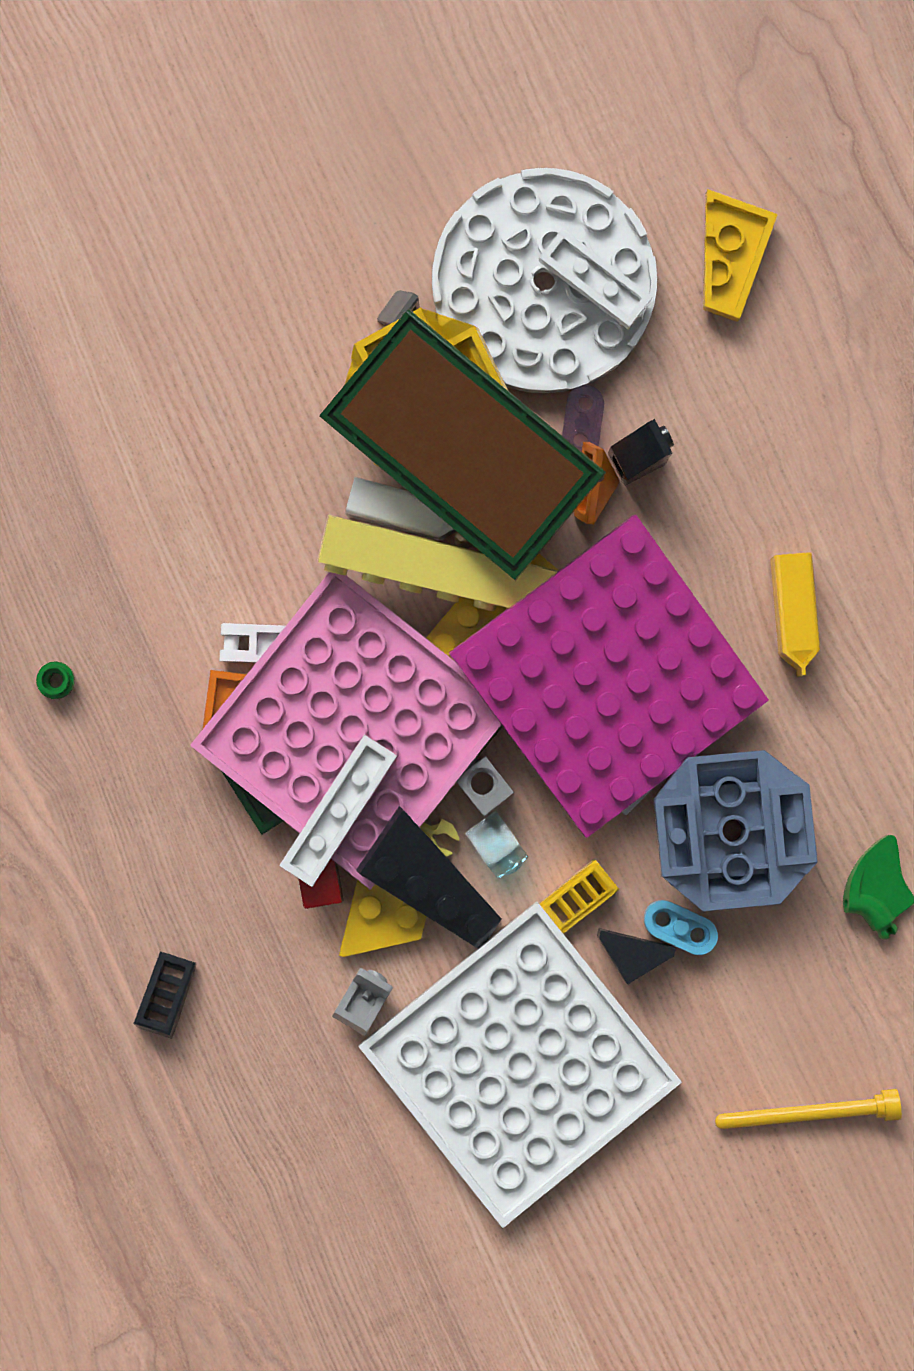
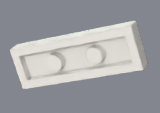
M563 228L539 257V262L628 330L652 300L650 294Z

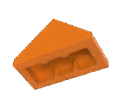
M583 442L582 453L601 467L606 474L604 479L598 482L574 511V516L586 524H595L620 480L605 450L590 442Z

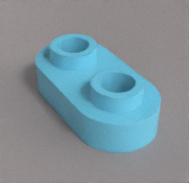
M657 900L651 903L645 910L644 925L648 932L694 955H704L709 953L717 943L718 932L715 925L709 919L667 900ZM660 912H666L669 915V922L664 926H659L656 923V916ZM695 928H701L704 933L702 940L698 942L692 941L690 937L691 931Z

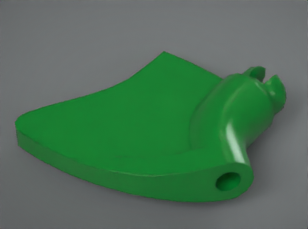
M885 835L864 852L847 879L843 895L844 912L861 915L873 931H877L878 937L883 940L889 939L891 934L895 935L897 933L898 927L893 923V920L914 904V895L908 888L902 875L898 843L894 835Z

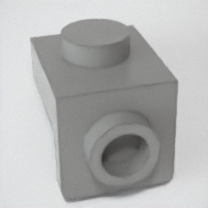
M360 968L332 1017L365 1036L393 987L387 983V979L380 973Z

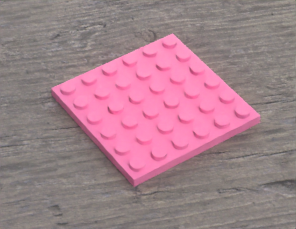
M329 572L190 746L299 833L307 824L364 735L397 755L331 857L332 860L367 888L371 889L374 883L360 875L356 869L398 807L400 806L420 827L498 730L501 723L454 660L347 575Z

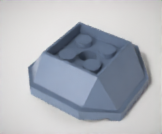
M765 750L687 757L653 799L661 877L702 911L781 904L802 878L818 863L810 785ZM731 819L736 820L741 826V834L734 841H728L723 835V826Z

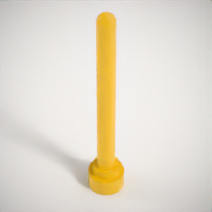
M887 1089L881 1090L880 1094L873 1095V1099L723 1113L716 1117L715 1124L720 1129H731L873 1114L877 1118H884L885 1121L901 1120L902 1109L898 1090Z

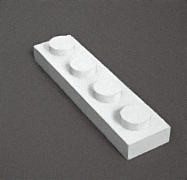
M364 735L279 866L312 887L397 755Z

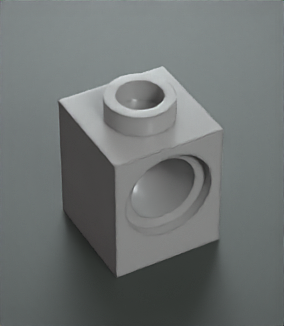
M486 756L480 761L475 757L457 780V783L483 816L514 793ZM479 772L488 773L493 779V788L484 795L477 794L471 787L472 777Z

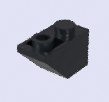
M653 419L612 445L608 455L626 486L665 466L672 455L670 448L674 446V443L667 428L664 425L659 427L656 420Z

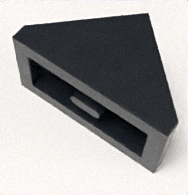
M598 928L597 937L627 984L635 981L675 955L676 948L671 945Z

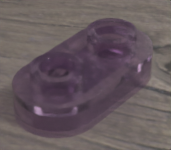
M582 385L574 388L567 398L562 436L581 452L582 447L577 446L573 441V438L578 434L584 435L587 438V442L599 446L604 399L598 389L590 385ZM581 398H589L592 401V407L587 410L582 409L578 401Z

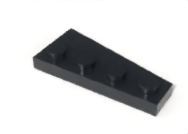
M400 806L356 869L366 879L478 949L487 942L502 920Z

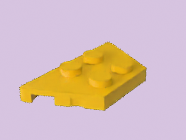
M357 880L339 956L346 957L420 940L427 916L378 885L374 884L369 889Z

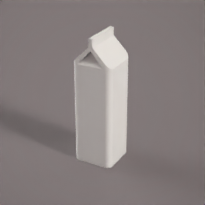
M358 477L354 478L345 511L347 517L438 541L456 532L409 491Z

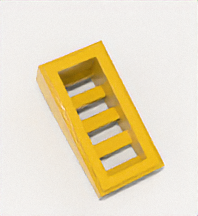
M593 859L539 904L564 934L620 889L600 864ZM590 874L604 888L599 894L586 879ZM578 883L581 884L592 898L587 904L573 888ZM565 893H568L580 907V910L576 913L563 900L562 896ZM554 902L558 904L568 917L563 923L549 907Z

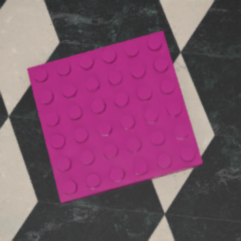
M637 515L631 516L449 652L450 656L585 838L589 837L674 773L687 757H695L769 701Z

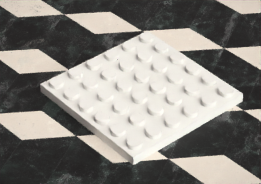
M537 901L358 1046L502 1228L682 1083Z

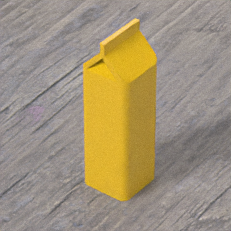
M812 552L774 555L770 559L778 654L796 670L797 677L806 675L805 667L820 650Z

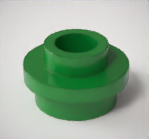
M57 661L49 662L39 670L36 684L39 691L45 697L62 699L73 690L75 676L68 665ZM54 674H60L63 679L62 684L57 688H54L50 683V679Z

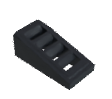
M160 951L133 1024L137 1028L172 1039L197 964ZM164 967L184 972L182 979L163 973ZM162 981L179 987L177 993L158 988L159 982ZM155 996L172 1001V1007L168 1008L153 1003ZM150 1011L167 1016L166 1023L148 1018Z

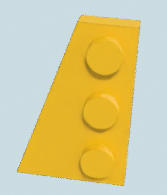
M707 189L705 193L703 310L736 322L740 320L778 214Z

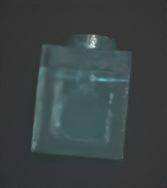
M497 811L465 832L497 878L513 874L522 866L523 861L528 858V855Z

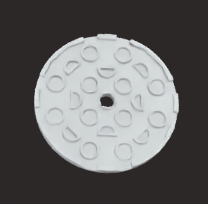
M535 168L521 170V173L502 179L497 178L475 191L472 197L458 211L454 212L439 239L432 268V290L436 313L479 328L500 375L508 388L530 393H557L591 384L614 370L627 358L641 339L650 320L657 292V268L655 256H653L652 248L647 238V232L632 208L629 209L613 194L614 191L583 174L556 168ZM562 228L652 296L651 302L629 330L539 262L541 254ZM540 272H548L554 277L555 284L548 290L540 291L534 284V277Z

